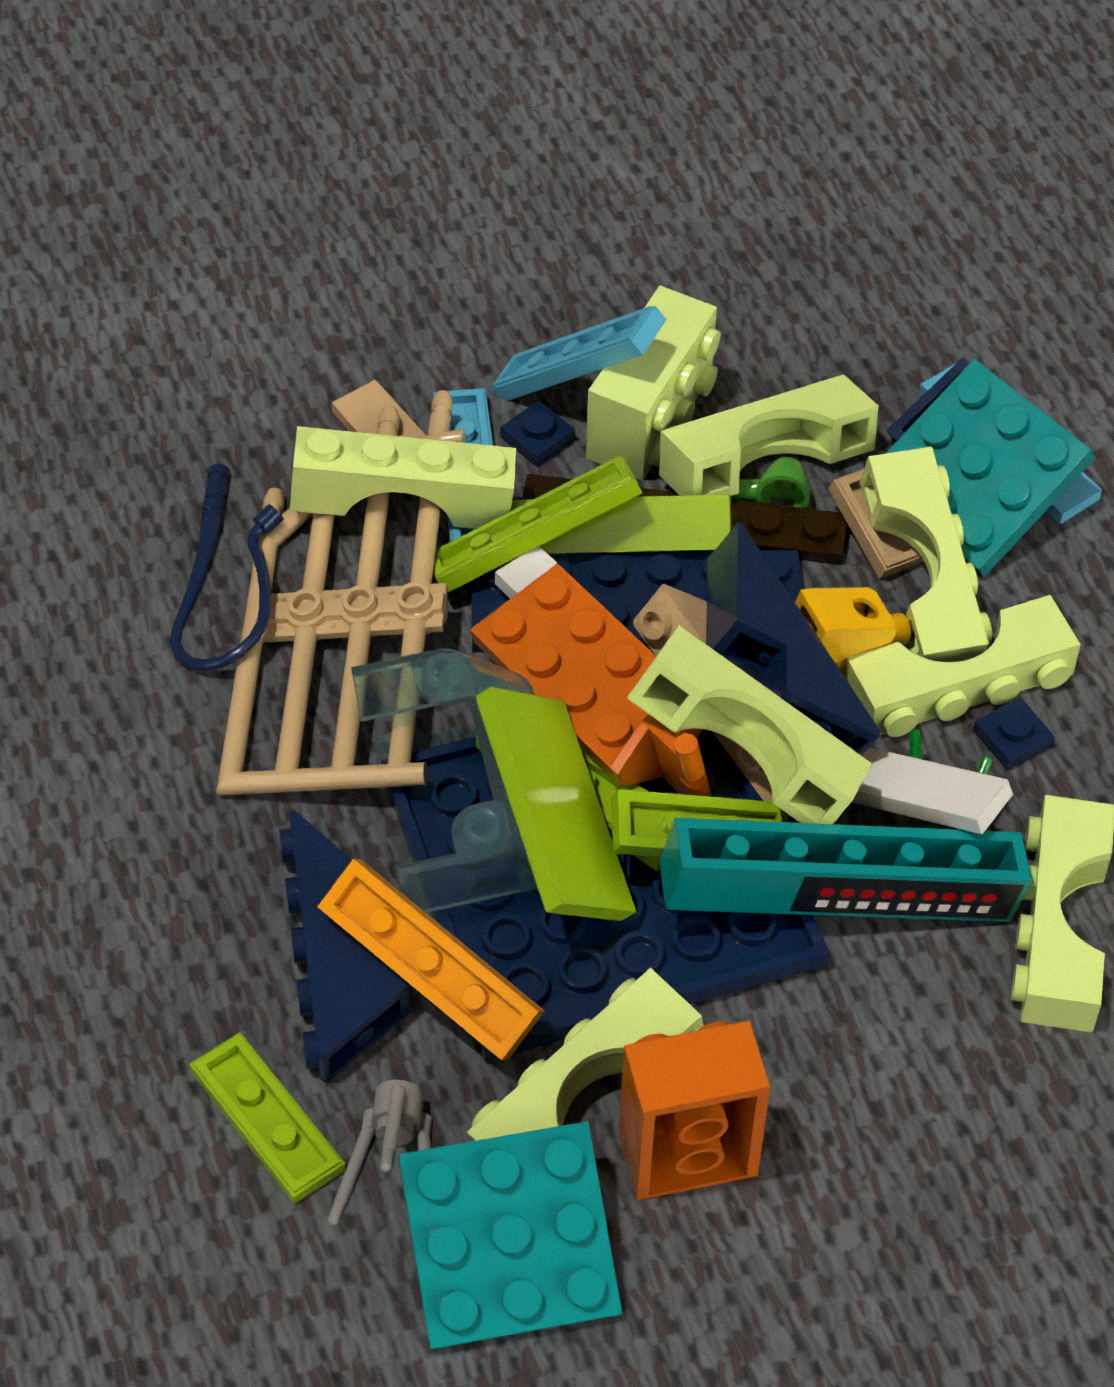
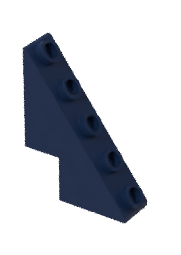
M738 522L708 558L706 645L862 756L881 736L880 729L743 524Z
M292 810L289 813L291 828L279 829L283 864L295 863L296 877L285 878L288 913H300L302 927L290 928L294 964L306 963L308 978L296 980L300 1016L312 1015L314 1031L302 1032L306 1069L318 1068L320 1080L326 1084L410 1013L409 985L376 955L317 907L352 860L300 814Z

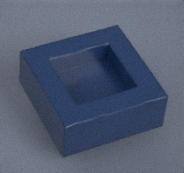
M538 400L501 426L500 438L511 447L516 448L517 452L538 467L575 440V429Z
M1021 697L975 721L973 728L974 733L1006 770L1052 747L1055 738Z

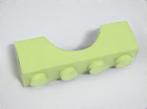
M843 374L661 430L659 475L679 496L730 494L732 496L739 493V477L742 468L748 463L764 456L788 453L800 454L819 459L828 464L836 463L875 450L879 405Z
M297 426L290 511L345 516L353 505L366 497L380 493L398 492L417 495L435 503L447 514L453 527L477 529L511 511L515 482L516 448Z
M932 446L868 456L860 479V485L873 530L893 534L913 546L923 558L930 576V590L921 598L911 603L905 616L910 624L911 637L905 647L921 657L939 662H959L982 654L986 651L988 645L992 643V627L987 613H980L975 597L978 591L977 575L973 564L966 563L961 549L964 540L963 527L958 514H951L947 500L950 487L945 467L943 465L937 466Z
M1048 595L1000 610L994 643L985 652L974 658L959 662H939L921 657L907 649L900 642H894L847 657L844 677L880 729V735L887 733L890 737H900L909 733L918 723L937 717L942 721L954 720L963 715L969 707L989 701L994 705H1001L1014 699L1020 691L1040 685L1044 689H1052L1062 685L1074 674L1081 644L1052 596Z
M680 625L675 629L627 697L628 700L674 733L692 728L706 729L719 733L739 744L751 754L764 770L771 785L773 804L800 823L834 824L854 799L872 766V763Z
M1045 795L1040 817L1029 816L1025 837V851L1035 852L1034 865H1029L1032 882L1022 900L1031 901L1030 915L1020 914L1015 949L1026 951L1025 965H1015L1011 988V1000L1022 1002L1020 1022L1093 1033L1101 1007L1105 953L1090 946L1072 931L1063 916L1061 902L1079 888L1104 882L1112 855L1114 804Z
M651 967L637 980L634 978L626 980L614 991L609 1000V1005L592 1020L587 1018L577 1023L565 1037L564 1045L546 1061L540 1059L531 1064L521 1075L518 1086L502 1101L494 1100L488 1103L477 1113L473 1119L472 1127L467 1131L470 1142L563 1126L566 1113L572 1101L586 1086L602 1077L622 1073L624 1045L635 1043L639 1039L652 1034L673 1036L697 1031L704 1026L702 1015Z

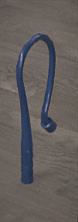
M213 464L208 470L207 487L202 509L204 511L201 516L200 537L188 587L173 623L170 637V646L175 658L189 669L202 671L224 668L242 658L260 640L268 626L271 611V585L264 554L259 545V538L263 533L267 535L271 533L284 520L282 515L270 504L253 518L255 525L248 535L247 544L258 576L259 611L257 622L250 634L235 649L223 656L210 659L191 657L184 651L181 644L182 631L200 591L222 525L225 497L228 488L226 486L230 476L229 468L223 464Z

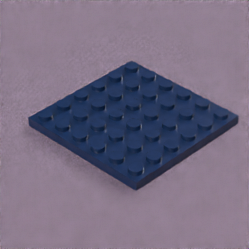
M703 729L697 741L712 797L762 801L760 795L714 733ZM476 736L412 752L411 763L426 762L428 765L429 781L427 785L387 787L434 920L545 1010L514 1053L564 1040L577 1023L587 1018L592 1020L609 1005L612 994L623 982L631 978L637 980L650 967L689 1004L828 966L830 953L813 915L666 910L660 869L655 871L634 855L617 854L636 913L622 921L547 913L497 762L476 748ZM388 759L381 760V764L388 763ZM664 778L638 783V785L649 792L679 794ZM478 1041L484 1061L498 1058Z

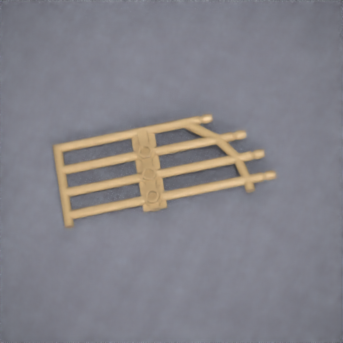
M441 390L436 392L431 405L428 435L417 438L466 443L464 429L450 431L453 402L448 391ZM386 406L382 409L378 417V430L376 434L398 436L399 414L395 407ZM270 488L263 500L262 509L270 504L284 518L268 535L263 533L259 538V545L264 554L269 572L271 589L278 547L313 516L303 585L301 590L293 593L271 594V611L268 626L260 640L242 658L237 660L216 789L217 795L419 786L428 784L429 770L427 763H411L425 638L427 634L432 632H443L444 623L447 622L448 585L447 583L432 584L441 510L439 506L420 497L410 583L404 586L378 587L390 492L369 496L367 498L356 586L350 589L324 590L335 515L290 511V508L283 513L285 506L283 491L279 488ZM254 561L240 643L250 634L258 617L259 584ZM403 634L388 763L354 766L371 638L382 635ZM348 638L331 767L298 769L316 643L321 639ZM294 641L275 770L243 772L263 643Z

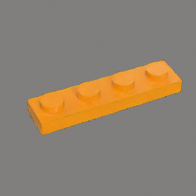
M352 859L317 906L500 1060H508L545 1012V1010L362 859Z

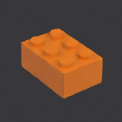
M750 1020L733 1024L723 1021L712 1022L704 1025L697 1031L673 1036L652 1034L639 1039L635 1043L624 1045L618 1136L636 1201L758 1176L770 1084Z

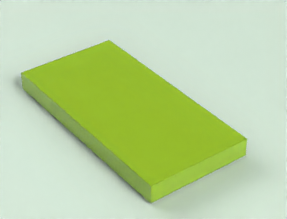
M491 686L476 695V702L545 911L554 914L622 921L636 913L618 856L613 854V841L565 701Z

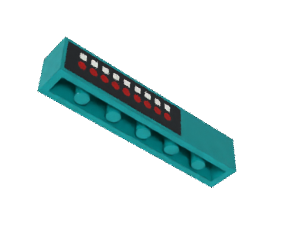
M675 818L659 859L666 910L1011 922L1032 882L1021 832L985 831L983 834L955 829Z

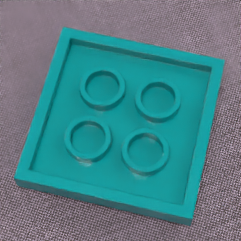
M975 358L885 453L932 446L937 466L943 465L948 474L950 490L947 500L951 514H958L962 523L964 540L961 549L965 562L972 563L975 571L982 577H985L1095 459L1092 450Z
M588 1121L397 1155L430 1349L622 1314Z

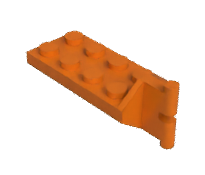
M558 563L470 629L474 643L526 694L565 701L580 747L620 787L664 778L679 794L712 797L697 741L703 729L692 728L674 733L627 699L656 655Z

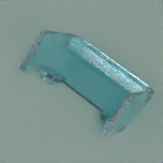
M448 648L351 667L360 722L437 705L450 706L469 702L493 797L492 801L466 807L456 816L451 830L455 854L396 866L400 892L427 913L538 889L476 702V695L490 686L534 695L530 682L517 672Z

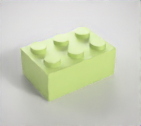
M659 285L644 308L656 306L667 320L642 356L602 369L588 390L586 458L599 464H604L617 456H623L634 477L642 481L653 465L659 467L661 430L690 422L694 414L696 398L698 395L705 397L709 395L718 373V368L712 366L713 356L716 353L721 337V332L715 330L717 307Z

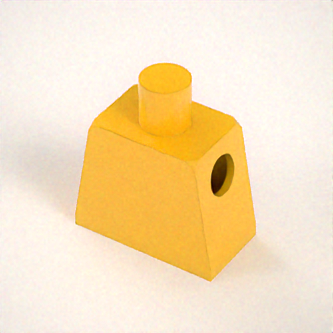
M869 587L801 589L795 601V604L843 675L847 657L894 642H900L905 646L910 641L911 628L907 617L903 613L889 614L877 592Z

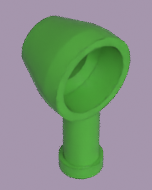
M782 457L775 460L762 474L760 479H739V493L732 495L731 499L772 504L770 497L796 500L792 507L807 508L811 495L810 482L799 461L790 457Z

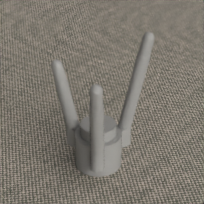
M387 1080L376 1087L374 1106L364 1111L362 1129L335 1196L334 1204L328 1217L329 1224L337 1225L340 1222L374 1134L383 1142L380 1169L384 1173L391 1172L397 1146L410 1143L413 1136L417 1138L418 1151L432 1148L430 1139L432 1116L422 1112L424 1092L416 1084L405 1080Z

